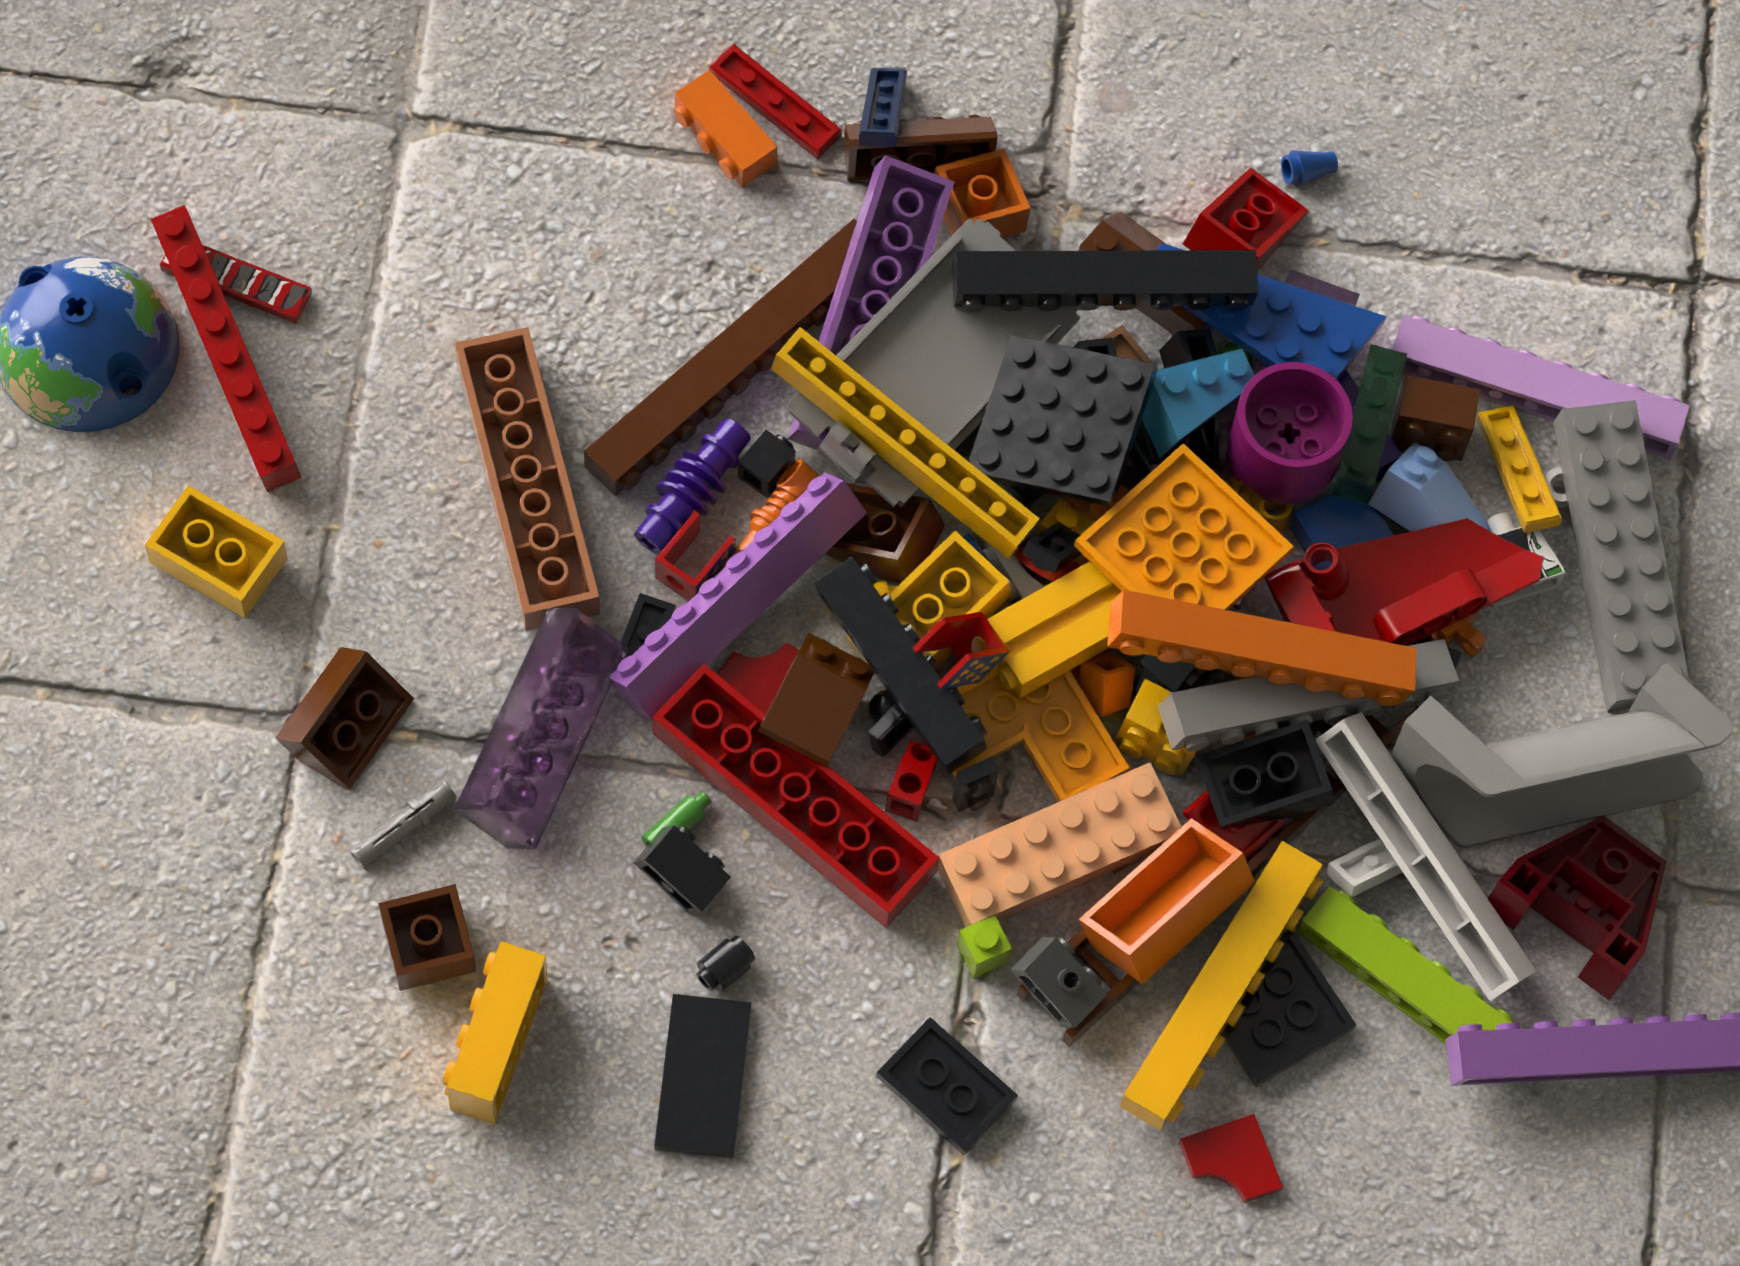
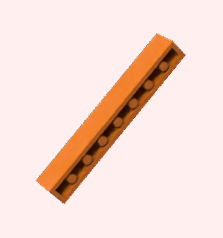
M1124 589L1110 604L1108 647L1120 649L1126 655L1146 654L1156 656L1160 661L1166 663L1181 661L1195 664V667L1202 670L1217 668L1231 671L1233 675L1238 677L1258 676L1268 678L1269 682L1274 684L1293 683L1303 685L1307 690L1314 692L1325 690L1339 692L1343 697L1349 699H1359L1362 697L1378 700L1379 704L1385 706L1400 705L1415 692L1417 648Z

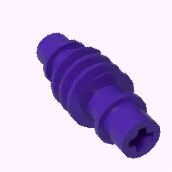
M724 419L712 435L707 434L703 436L700 441L703 447L696 455L684 451L683 458L677 459L674 469L666 473L665 481L657 484L656 489L662 498L657 505L649 504L645 510L647 517L634 532L635 538L645 548L655 554H660L693 514V511L698 512L701 516L708 514L709 511L701 502L702 500L712 505L717 503L718 499L710 489L719 493L726 491L727 488L720 478L728 468H736L738 466L739 454L751 441V436L741 425L731 419Z

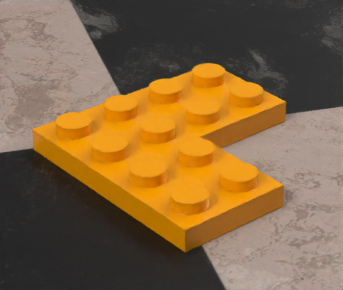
M998 666L993 668L979 683L957 688L965 700V704L961 706L969 718L975 714L988 734L984 736L987 749L952 773L955 779L958 771L987 758H995L1020 743L1024 745L1058 802L1122 775L1129 769L1128 764L1070 670L1020 699L1013 689L1008 690L1003 685L998 675Z

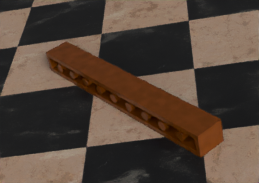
M853 218L584 450V467L615 497L624 489H632L641 480L644 471L651 465L654 467L660 465L667 458L670 449L679 441L684 443L689 440L696 432L697 425L705 418H714L722 410L724 402L733 394L738 396L743 393L750 385L751 379L758 372L762 371L764 373L772 367L776 354L799 327L807 331L813 325H821L826 320L857 221Z

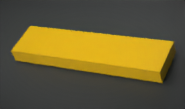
M1514 405L1478 412L1477 422L1523 532L1528 533L1560 526L1562 517Z

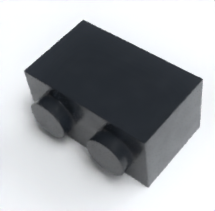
M671 825L662 828L633 863L689 915L701 913L731 876L723 870L725 865L717 856L710 852H703L695 844L696 838L690 831L682 826L676 827Z

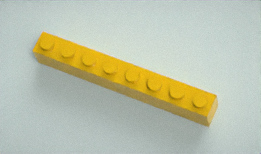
M801 327L776 354L771 370L836 422L841 421L877 455L1007 559L1011 558L1033 531L1040 518Z
M1284 841L1280 843L1125 1091L1120 1104L1122 1109L1159 1131L1163 1129L1167 1121L1173 1124L1176 1122L1186 1104L1181 1101L1182 1096L1187 1088L1195 1091L1206 1072L1200 1068L1207 1056L1212 1059L1217 1056L1226 1040L1220 1036L1227 1024L1232 1027L1236 1025L1245 1009V1006L1240 1004L1247 992L1252 995L1255 994L1265 977V974L1261 973L1260 970L1267 960L1271 963L1275 962L1285 944L1280 941L1281 936L1286 929L1291 932L1294 931L1304 914V911L1299 909L1305 898L1312 901L1324 880L1318 876L1323 864Z

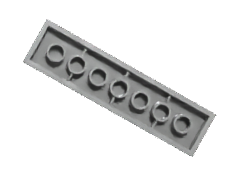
M1636 400L1562 409L1553 422L1607 712L1631 709L1641 688L1666 663L1690 683Z

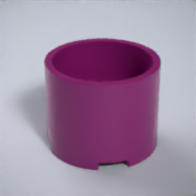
M1299 362L1275 364L1253 376L1241 393L1227 446L1229 464L1236 479L1242 481L1248 488L1263 496L1262 500L1276 504H1297L1318 496L1319 492L1337 474L1352 428V407L1349 397L1341 384L1324 370Z

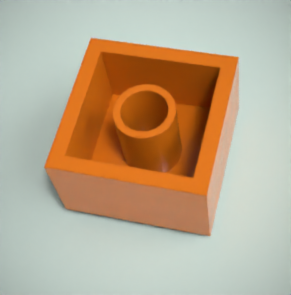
M1005 148L936 166V175L954 181L943 217L951 236L969 218L974 223L979 218L985 223L988 221L1001 233L1000 237L1002 238L1026 232L1031 208Z

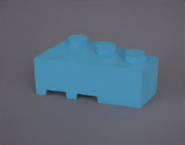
M1243 349L1157 370L1142 420L1159 459L1240 399L1244 387L1254 376Z

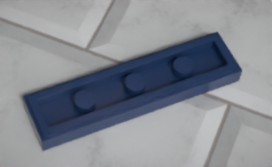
M871 69L859 131V146L896 147L907 85V70Z

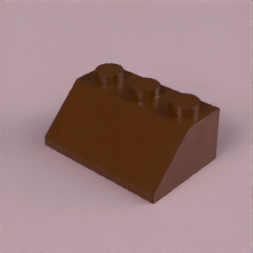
M340 647L275 739L301 763L344 789L350 790L415 698L367 651Z

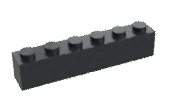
M850 557L814 582L817 593L944 770L950 775L987 749L984 736L988 733L975 714L969 718L961 707L965 704V700L956 687L942 690L939 688L937 683L941 680L939 675L943 673V670L932 654L925 657L923 653H915L913 647L920 641L915 630L909 623L902 626L895 616L899 613V610L887 593L881 596L873 585L878 581L870 568L865 563L859 566L854 558Z

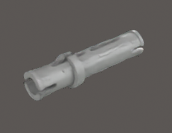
M440 780L437 785L418 799L411 798L407 801L406 808L378 827V829L357 845L349 849L350 854L358 865L365 869L367 865L395 846L420 825L426 827L430 824V818L449 803L455 801L457 796L445 780ZM397 827H400L392 834H390L388 837H386L384 840H382L380 843H378L376 846H374L377 842H379L381 839H383Z

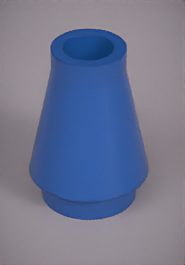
M1292 150L1289 155H1285L1281 159V173L1284 181L1297 187L1327 174L1336 173L1338 170L1337 156L1333 151Z

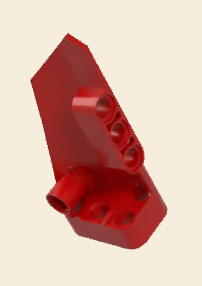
M1466 518L1335 548L1329 543L1319 542L1308 548L1304 558L1293 561L1269 573L1264 578L1284 622L1410 646L1539 582L1544 557L1523 549ZM1323 561L1332 563L1329 568L1324 570L1315 568L1318 563Z

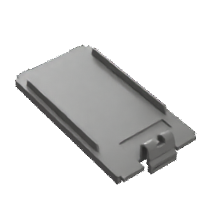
M969 218L836 355L955 451L982 423L986 411L985 407L988 405L1011 335L1058 344L1081 318L1076 314L1078 311L1076 306H1061L1060 309L1053 311H1043L1038 306H1023L1022 309L1017 311H1005L1001 309V306H986L985 309L980 311H967L963 307H953L952 262L955 251H1016L1000 237L1001 233L988 221L985 223L980 218L975 223ZM799 393L791 401L789 413L816 438L827 428L830 430L818 447L817 452L853 484L859 479L868 464L875 471L865 482L893 507L898 504L902 508L920 489L877 455L841 421L836 422L803 394Z

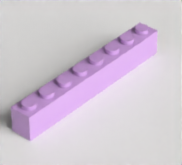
M1403 315L1386 369L1404 375L1480 389V399L1505 407L1514 405L1517 411L1554 422L1562 409L1636 400L1646 452L1668 459L1672 458L1679 444L1690 405L1681 403L1675 397L1655 395L1646 392L1642 387L1634 384L1624 385L1611 381L1600 373L1589 374L1573 369L1571 365L1565 362H1551L1539 358L1536 354L1527 350L1517 351L1504 347L1492 339L1482 340L1469 336L1458 328H1444L1431 324L1429 320L1419 316L1409 317Z

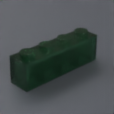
M1370 345L1352 410L1353 422L1351 432L1336 474L1331 495L1364 504L1369 503L1375 486L1407 353Z

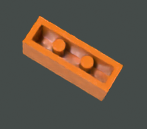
M710 70L675 93V109L673 112L681 126L684 128L689 127L695 133L696 140L704 152L707 154L712 153L717 158L719 166L727 178L730 180L734 178L743 188L777 164V145Z

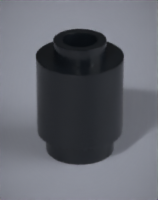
M735 935L730 940L725 938L697 962L699 971L696 973V976L707 990L713 991L716 989L722 993L751 969L750 964L756 958L747 943Z

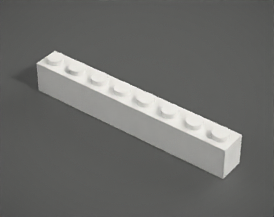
M1360 712L1341 720L1315 739L1316 744L1489 1001L1508 992L1537 972L1363 713Z

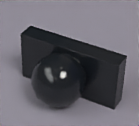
M881 690L873 695L868 709L870 717L876 723L868 731L872 751L882 758L913 728V725L888 690Z

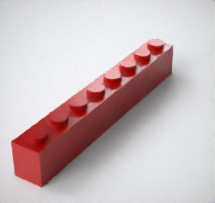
M180 206L151 218L152 225L266 491L270 492L302 478L186 206Z

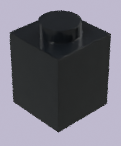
M765 430L738 461L737 477L768 498L777 488L776 483L782 473L795 462L796 450H794L792 443L784 436L779 434L775 436L768 430Z

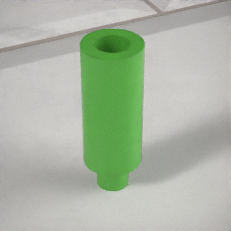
M703 791L694 798L686 796L641 837L643 843L647 847L658 832L667 826H682L688 831L693 829L706 817L704 809L712 803L710 797Z

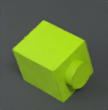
M996 915L959 931L957 946L973 979L1009 964L1012 948Z

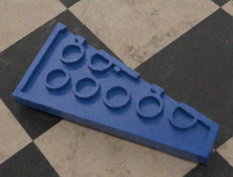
M1161 243L1156 250L1182 249ZM1257 274L1258 295L1253 305H1248L1245 309L1229 310L1226 308V305H1212L1205 310H1191L1188 306H1183L1268 367L1285 362L1305 363L1324 370L1336 380L1342 376L1385 323L1387 317Z

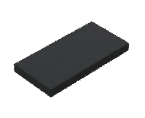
M673 994L654 1150L734 1158L751 1002Z

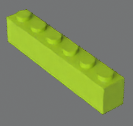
M1329 886L1300 923L1297 931L1299 935L1445 1045L1446 1038L1458 1032V1027L1480 1024L1482 1025V1030H1496V1025L1515 1023L1514 1019L1507 1012L1499 1008L1494 1009L1484 1002L1482 995L1475 988L1466 984L1463 986L1452 978L1450 971L1443 964L1437 961L1431 962L1421 955L1419 948L1411 940L1405 937L1399 938L1389 931L1387 924L1375 914L1368 915L1357 907L1354 898H1351L1342 890L1336 891Z

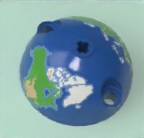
M92 256L72 257L58 260L45 266L26 268L19 276L18 286L5 303L0 314V382L4 391L26 415L44 425L59 430L96 432L114 428L135 419L148 410L161 397L176 371L179 358V333L176 321L166 300L158 289L143 275L109 259ZM131 388L140 389L135 395L129 396L124 394Z

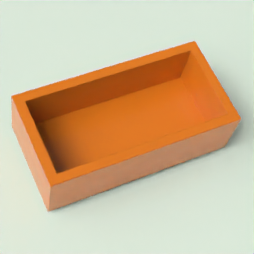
M1191 818L1079 918V921L1092 949L1141 984H1144L1254 885L1255 880L1241 851Z

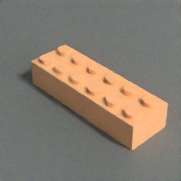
M1151 762L938 854V857H940L938 872L964 927H968L993 915H996L998 921L1114 871V869L1120 866L1130 864L1152 854L1182 826Z

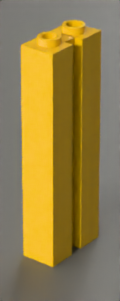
M1089 561L988 618L987 620L1009 650V653L997 664L999 667L998 675L1003 685L1008 690L1013 689L1020 699L1110 648L1108 647L1110 604L1122 591ZM978 637L977 643L980 650L986 651L985 641Z

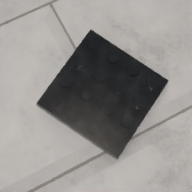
M1011 335L968 462L996 483L1113 508L1157 374L1155 364Z

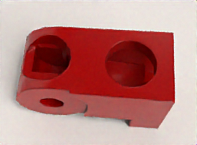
M912 740L909 742L889 789L885 811L918 822L938 761L928 746Z

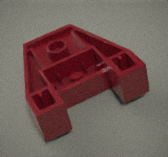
M1602 816L1517 858L1498 881L1488 900L1504 924L1513 931L1533 908L1593 952V955L1577 978L1610 1001L1646 951L1667 861L1608 818Z

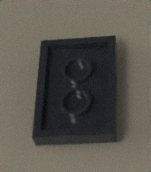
M931 1017L876 1072V1077L962 1155H965L1018 1098V1095Z

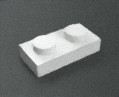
M1380 838L1328 863L1327 875L1351 898L1403 873Z

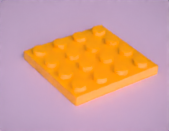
M1184 443L1118 501L1113 508L1109 509L1079 536L1074 544L1121 591L1124 589L1224 610L1232 608L1292 553L1294 547Z

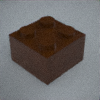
M1406 375L1395 405L1390 437L1398 450L1404 453L1415 442L1420 446L1433 450L1437 457L1443 461H1462L1474 430L1480 389Z
M456 884L378 903L399 991L476 972L475 956Z

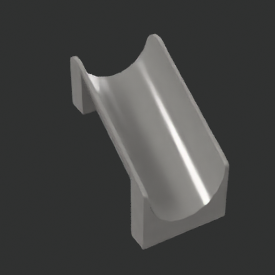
M1666 663L1641 688L1628 713L1484 744L1435 698L1430 696L1405 720L1391 756L1442 832L1457 846L1468 848L1592 820L1602 816L1686 799L1699 788L1703 779L1702 772L1686 753L1721 745L1730 736L1734 725L1728 716L1673 667Z

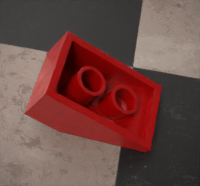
M1250 167L1199 214L1183 245L1189 250H1256L1258 272L1309 210Z

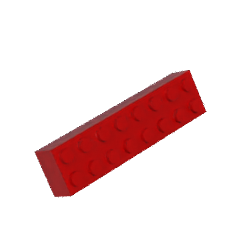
M703 664L652 717V734L881 925L887 928L937 874L940 857L829 766L825 767L758 732L766 714L706 664Z

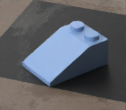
M1415 442L1387 470L1369 502L1370 506L1411 532L1466 518L1492 532L1488 523L1448 464L1437 457L1433 450L1420 446Z

